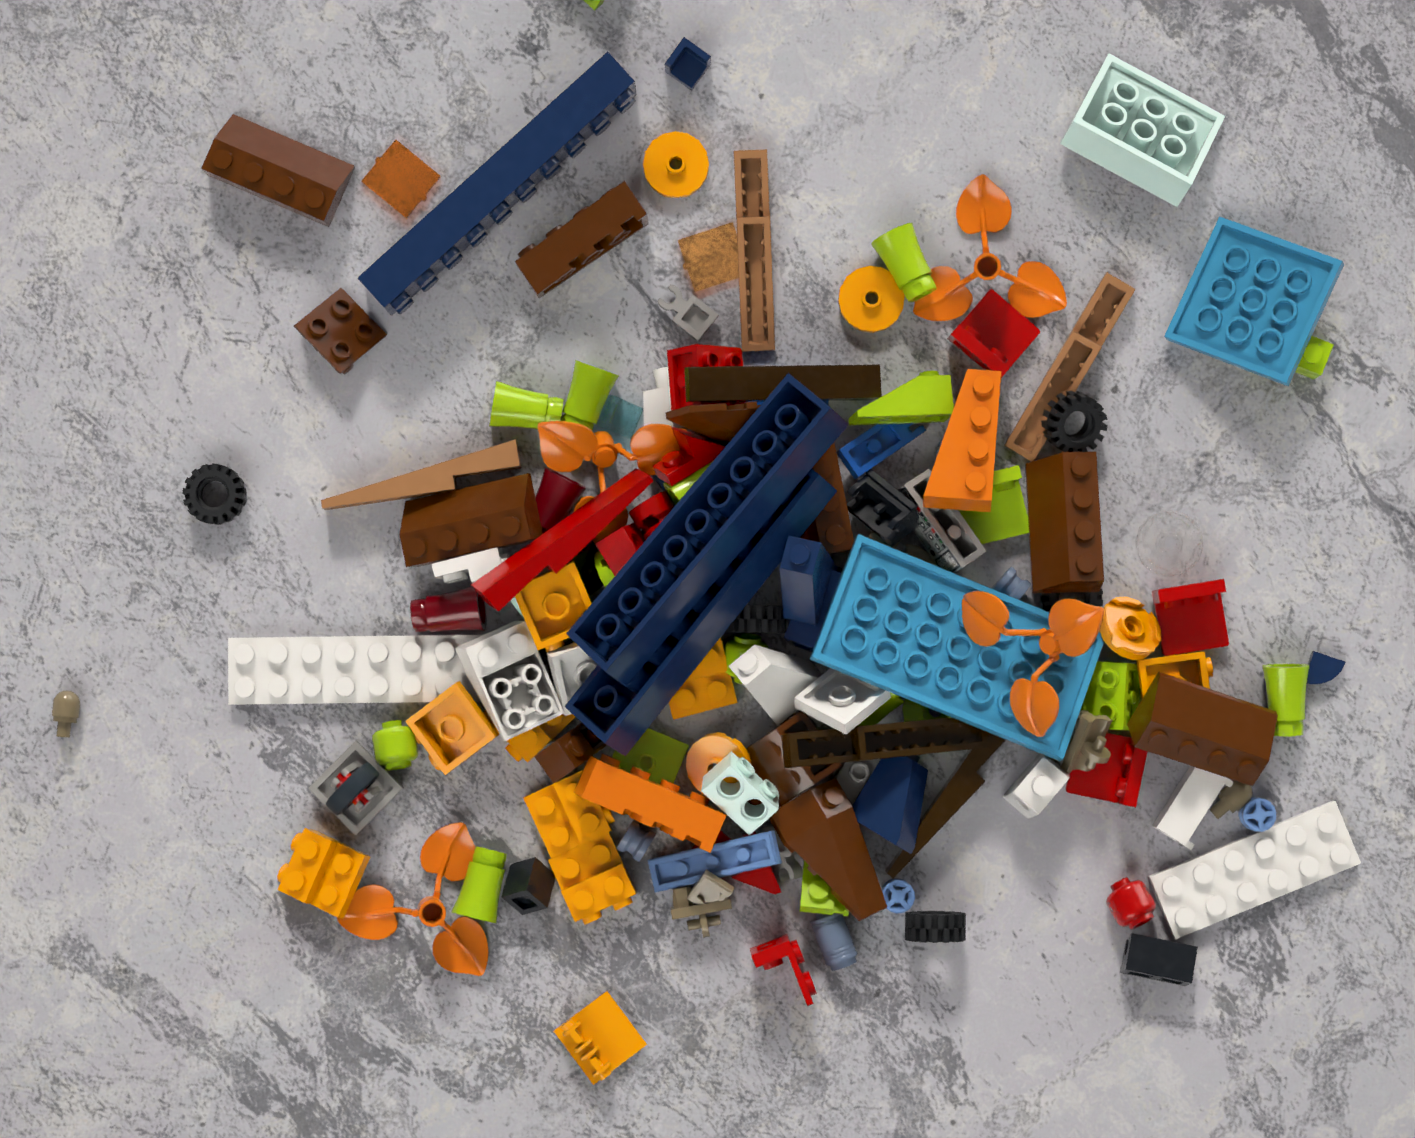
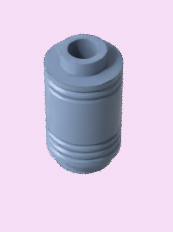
M814 913L815 918L810 923L812 924L826 966H830L831 970L835 971L856 963L855 956L858 953L855 950L856 948L843 914L833 913V915Z

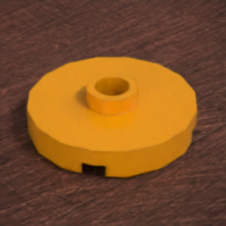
M677 131L664 133L654 139L645 151L643 160L645 178L651 188L664 197H688L698 191L707 179L709 168L707 152L700 141L688 133ZM673 159H679L682 162V166L675 170L670 167V162Z
M866 266L856 269L846 277L839 290L838 304L841 315L851 326L862 332L875 333L886 330L897 321L903 310L905 295L902 290H899L890 271L883 267ZM868 293H874L878 301L875 304H869L866 302L865 296Z
M1115 597L1102 607L1104 608V614L1099 632L1108 647L1119 656L1130 660H1143L1158 647L1161 641V629L1152 612L1148 614L1143 609L1144 604L1130 597Z
M716 732L706 734L693 743L687 753L685 766L688 778L698 791L701 792L703 776L713 768V763L718 764L731 751L738 758L743 757L751 763L748 751L739 740L725 736L727 735L725 733ZM726 777L723 779L727 783L738 782V780L734 777Z

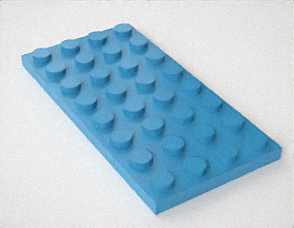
M858 534L855 537L810 660L1055 760H1063L1104 644L1101 634L1098 633L1087 652L1076 657L1067 656L1062 653L1059 655V660L1053 662L1039 676L1038 681L1049 683L1056 691L1059 698V713L1045 736L1037 737L1023 728L1014 716L1010 706V691L1017 679L1025 678L1031 681L1032 674L1049 658V655L1040 649L1039 640L1041 637L1005 636L1001 634L1000 640L995 645L989 647L980 646L970 639L964 628L962 599L966 593L972 591H983L995 595L1002 600L1009 611V620L1004 626L1007 629L1039 630L1045 628L1048 630L1050 629L1048 621L1049 612Z

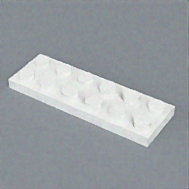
M1330 801L1274 824L1266 831H1257L1152 874L1148 878L1174 939H1178L1361 864V861L1336 801Z

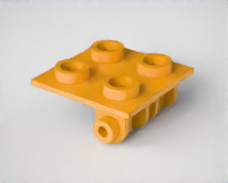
M608 991L604 992L554 1030V1033L593 1085L599 1080H604L612 1073L611 1071L647 1045Z

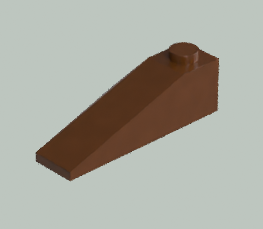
M757 401L727 406L726 403L690 405L666 412L665 414L667 420L727 445L761 405H757Z
M836 778L809 789L778 808V811L769 818L783 845L791 853L795 851L809 865L807 869L814 876L818 874L831 887V893L858 921H862L887 908L854 809Z

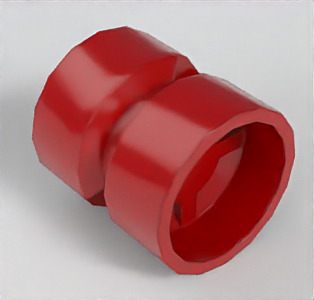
M663 491L643 501L629 511L628 514L637 529L645 531L643 539L646 541L675 505L667 492Z

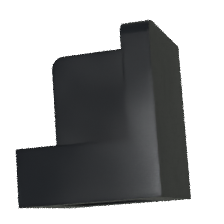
M536 857L513 863L509 867L501 897L521 915L546 909L549 905L556 877Z

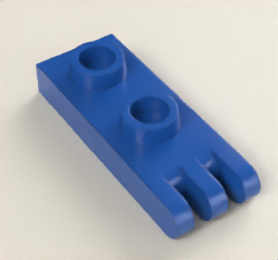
M914 423L876 424L839 449L837 455L853 478L857 479L927 430L922 425L912 432L909 426Z

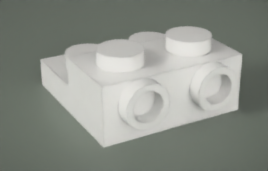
M496 547L433 563L432 568L434 576L438 579H444V583L450 584L467 579L466 573L468 572L471 582L474 583L507 560L510 555L507 553L503 554V551Z

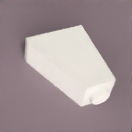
M753 645L729 665V668L777 726L798 710L795 708L794 697L822 676L810 660L758 645Z

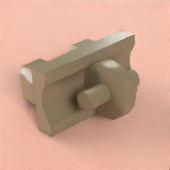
M1080 710L1074 727L1076 732L1074 736H1071L1060 766L1066 773H1071L1075 769L1090 771L1095 768L1096 763L1104 764L1108 762L1111 754L1104 745L1107 741L1105 736L1112 720L1107 715L1094 716L1086 710Z
M691 886L673 888L674 907L670 909L672 920L699 915V919L688 920L687 925L689 931L701 928L703 938L710 937L709 927L721 925L720 915L706 917V913L732 909L730 896L721 902L697 904L687 900Z

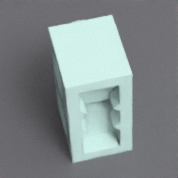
M732 751L703 776L701 792L748 835L752 834L778 811L779 792L774 784L767 779L763 781L755 773L753 766L748 760L743 757L738 758ZM726 777H734L738 780V782L727 783L723 779ZM751 799H758L762 803L759 805H752L747 801Z

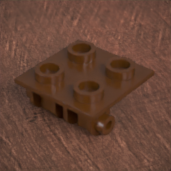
M342 288L338 289L294 325L295 329L339 374L343 373L344 375L354 367V362L387 336L377 323Z

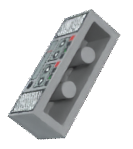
M927 469L904 484L898 491L917 506L919 526L913 532L936 565L952 573H957L984 554L986 549L958 510L923 507V495L931 475L930 469Z

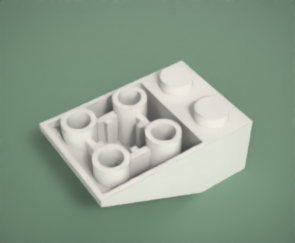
M525 621L510 622L455 648L471 685L503 741H507L564 714Z

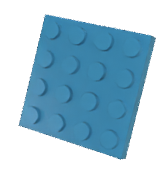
M1219 216L1164 337L1170 342L1289 387L1344 267V263L1342 260Z

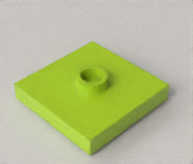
M648 728L626 756L615 750L612 757L621 761L619 767L629 772L632 766L650 773L649 780L660 784L661 780L665 779L674 783L689 744Z

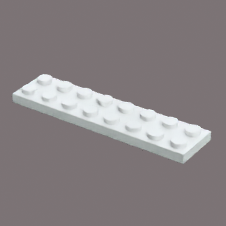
M482 635L228 638V705L431 702L458 681L462 683L473 700L478 702L481 700L471 685L455 648Z

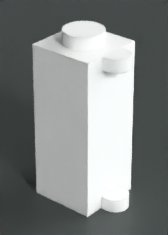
M1189 766L1152 827L1192 850L1194 844L1189 839L1224 785L1231 787L1234 782L1229 778Z

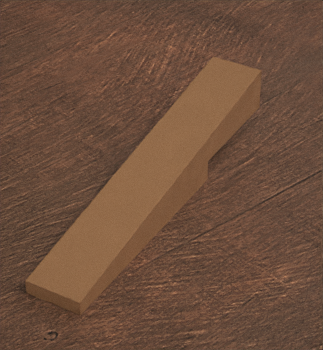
M767 149L733 151L742 352L775 350Z
M1105 272L1004 446L1031 462L1035 460L1047 440L1043 433L1047 429L1041 425V421L1047 420V417L1043 416L1044 409L1051 411L1052 407L1048 403L1050 400L1057 403L1056 395L1062 393L1067 396L1066 391L1072 390L1075 392L1136 290L1135 288Z
M515 439L321 500L322 509L333 510L440 494L457 490L456 478L520 469L522 467L518 442Z

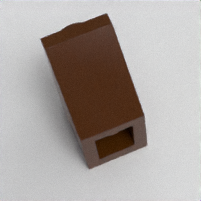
M580 723L534 757L551 781L556 783L588 760L590 755L593 756L606 747L607 744L599 739L583 723Z

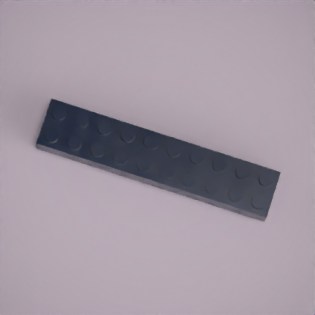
M606 52L358 277V280L391 316L396 312L399 315L404 313L414 303L412 299L414 295L420 290L426 292L432 288L439 280L437 275L445 267L448 270L455 267L463 259L461 253L470 245L473 248L478 246L488 236L487 229L494 223L500 225L506 221L513 213L511 208L519 200L522 203L529 200L537 192L535 186L544 178L547 181L552 179L562 169L559 165L568 156L573 159L579 155L587 146L584 142L592 134L596 136L602 134L610 126L611 122L609 119L618 111L621 114L625 113L635 103L636 100L633 97L637 93L634 79L609 52Z
M788 373L566 634L606 673L626 686L849 424L830 406Z
M811 469L626 686L597 665L564 707L605 744L626 756L782 561L788 535L800 538L837 490Z

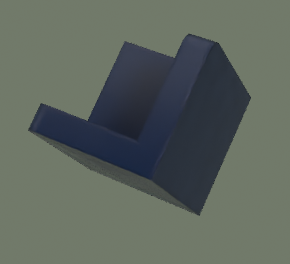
M683 37L665 62V72L692 91L710 67L711 56Z

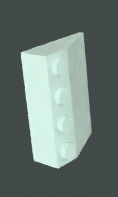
M1108 54L1060 144L1178 207L1193 184L1225 116L1117 57Z

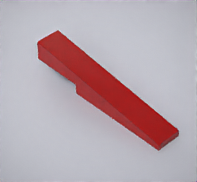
M635 468L475 581L471 586L488 605L499 612L545 567L557 574L654 480L647 473Z

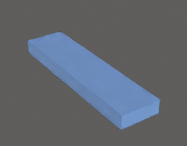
M775 830L714 844L711 853L695 848L648 860L655 892L697 883L706 869L720 878L782 863Z

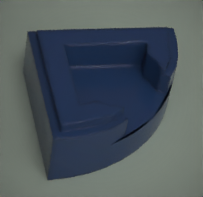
M1312 651L1307 664L1310 665L1307 684H1322L1334 679L1342 671L1346 662Z

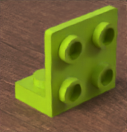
M1019 465L994 471L991 512L958 510L981 544L1029 533L1028 515L1019 480L1022 479Z
M1097 661L1081 710H1086L1094 716L1107 715L1112 720L1109 729L1129 730L1127 723L1141 702L1137 664Z

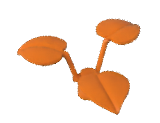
M984 174L977 176L966 186L956 207V218L962 231L967 234H975L981 231L983 254L976 258L974 272L960 280L958 272L951 267L937 266L932 268L931 277L937 289L931 294L915 301L913 312L918 317L930 321H948L962 316L970 308L973 301L972 293L964 285L977 277L983 280H992L998 275L1014 282L1008 290V301L1010 305L1025 317H1041L1062 310L1067 305L1064 287L1050 267L1041 262L1028 261L1020 266L1016 277L1001 270L999 258L989 253L987 231L998 232L1002 230L1011 218L1012 207L1005 192Z
M566 421L538 423L540 452L545 464L554 471L571 472L581 466L583 459L585 461L592 459V462L597 465L600 493L606 490L604 468L611 466L616 461L618 453L630 461L637 460L639 470L648 475H656L652 466L660 462L667 453L680 450L672 426L665 424H650L638 429L630 441L632 454L625 450L621 443L614 444L612 436L606 431L593 432L584 425ZM594 496L581 498L576 504L574 511L589 502ZM627 508L593 539L595 545L616 530L626 526L628 522Z
M983 591L966 593L962 599L963 624L966 633L976 644L984 647L995 645L1000 640L1001 634L1005 636L1041 637L1039 640L1040 649L1045 654H1048L1049 658L1032 674L1031 681L1020 678L1013 683L1010 691V706L1014 716L1023 728L1037 737L1045 736L1047 730L1054 724L1058 716L1059 698L1049 683L1038 681V678L1053 662L1059 660L1060 654L1064 653L1067 656L1076 657L1089 650L1100 630L1104 608L1089 605L1076 599H1063L1056 602L1050 610L1048 619L1050 629H1007L1004 626L1009 620V611L1002 600L993 594Z
M457 822L445 825L431 834L423 844L420 852L421 866L426 872L437 874L433 896L423 898L419 902L417 909L393 907L394 898L387 888L381 885L369 884L356 890L344 919L337 918L340 925L358 937L380 940L389 937L396 931L398 923L394 913L412 915L413 917L419 916L424 925L429 927L439 925L445 929V931L435 936L432 945L434 958L441 967L454 973L482 976L488 962V943L483 928L477 921L467 916L458 917L450 926L444 921L446 909L439 899L443 876L450 881H460L466 876L469 861L473 862V854L476 847L466 824Z

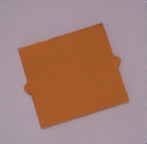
M395 140L381 158L376 157V164L361 182L407 219L421 201L427 200L426 194L441 176L399 141Z
M733 222L678 240L685 262L683 269L688 271L694 292L739 278L737 233ZM745 262V273L750 274Z

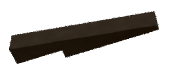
M880 364L684 368L686 402H764L788 373L822 401H868L882 397Z
M952 717L856 726L848 734H844L836 729L781 735L784 768L990 748L987 731Z
M988 732L990 748L971 749L966 752L920 819L915 849L912 854L900 848L885 870L889 876L894 879L985 783V780L976 771L1006 739Z

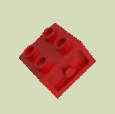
M990 289L947 339L983 370L1001 371L1002 378L1040 334V330L998 293Z
M693 344L667 350L671 411L690 405L726 403L727 406L745 403L686 402L684 368L743 366L741 348Z
M1224 579L1152 591L1155 614L1161 629L1160 643L1164 656L1229 645L1221 593L1226 592Z
M1107 733L1105 736L1107 741L1104 747L1111 754L1108 762L1104 764L1096 763L1095 768L1090 771L1072 770L1069 773L1070 778L1067 781L1065 790L1067 793L1136 808L1148 751L1136 748L1130 737Z
M785 934L750 948L755 967L763 965L764 970L783 964L782 958L788 956L807 1006L814 1004L811 996L817 994L809 971L802 973L799 966L800 963L805 961L797 939L790 942L788 935Z

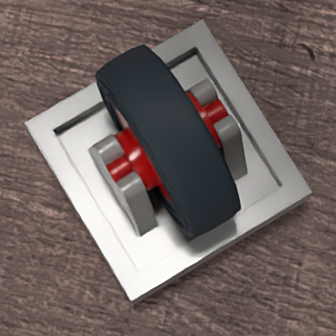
M356 740L308 789L356 836L404 787L382 765L377 764L375 758Z

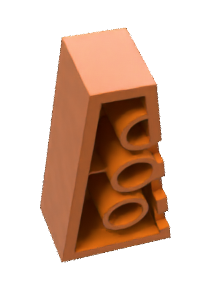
M967 369L923 495L924 508L991 512L1001 371Z
M602 753L600 759L589 756L574 793L621 815L627 814L630 818L651 828L658 827L660 828L659 830L679 840L684 841L687 839L700 849L711 853L727 815L708 805L709 798L693 791L690 797L679 793L681 786L662 779L660 784L649 780L650 773L632 766L629 772L619 767L621 761Z

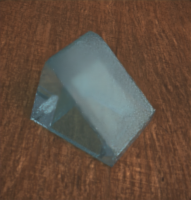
M608 395L598 422L595 425L631 439L643 408L617 396Z

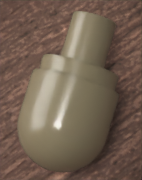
M61 691L53 700L52 716L53 721H58L57 737L70 738L71 723H77V718H79L80 699L72 691Z
M1233 780L1234 783L1231 787L1226 786L1220 791L1221 793L1218 795L1220 801L1209 810L1217 819L1221 818L1229 810L1232 813L1239 811L1251 800L1253 795L1252 787Z

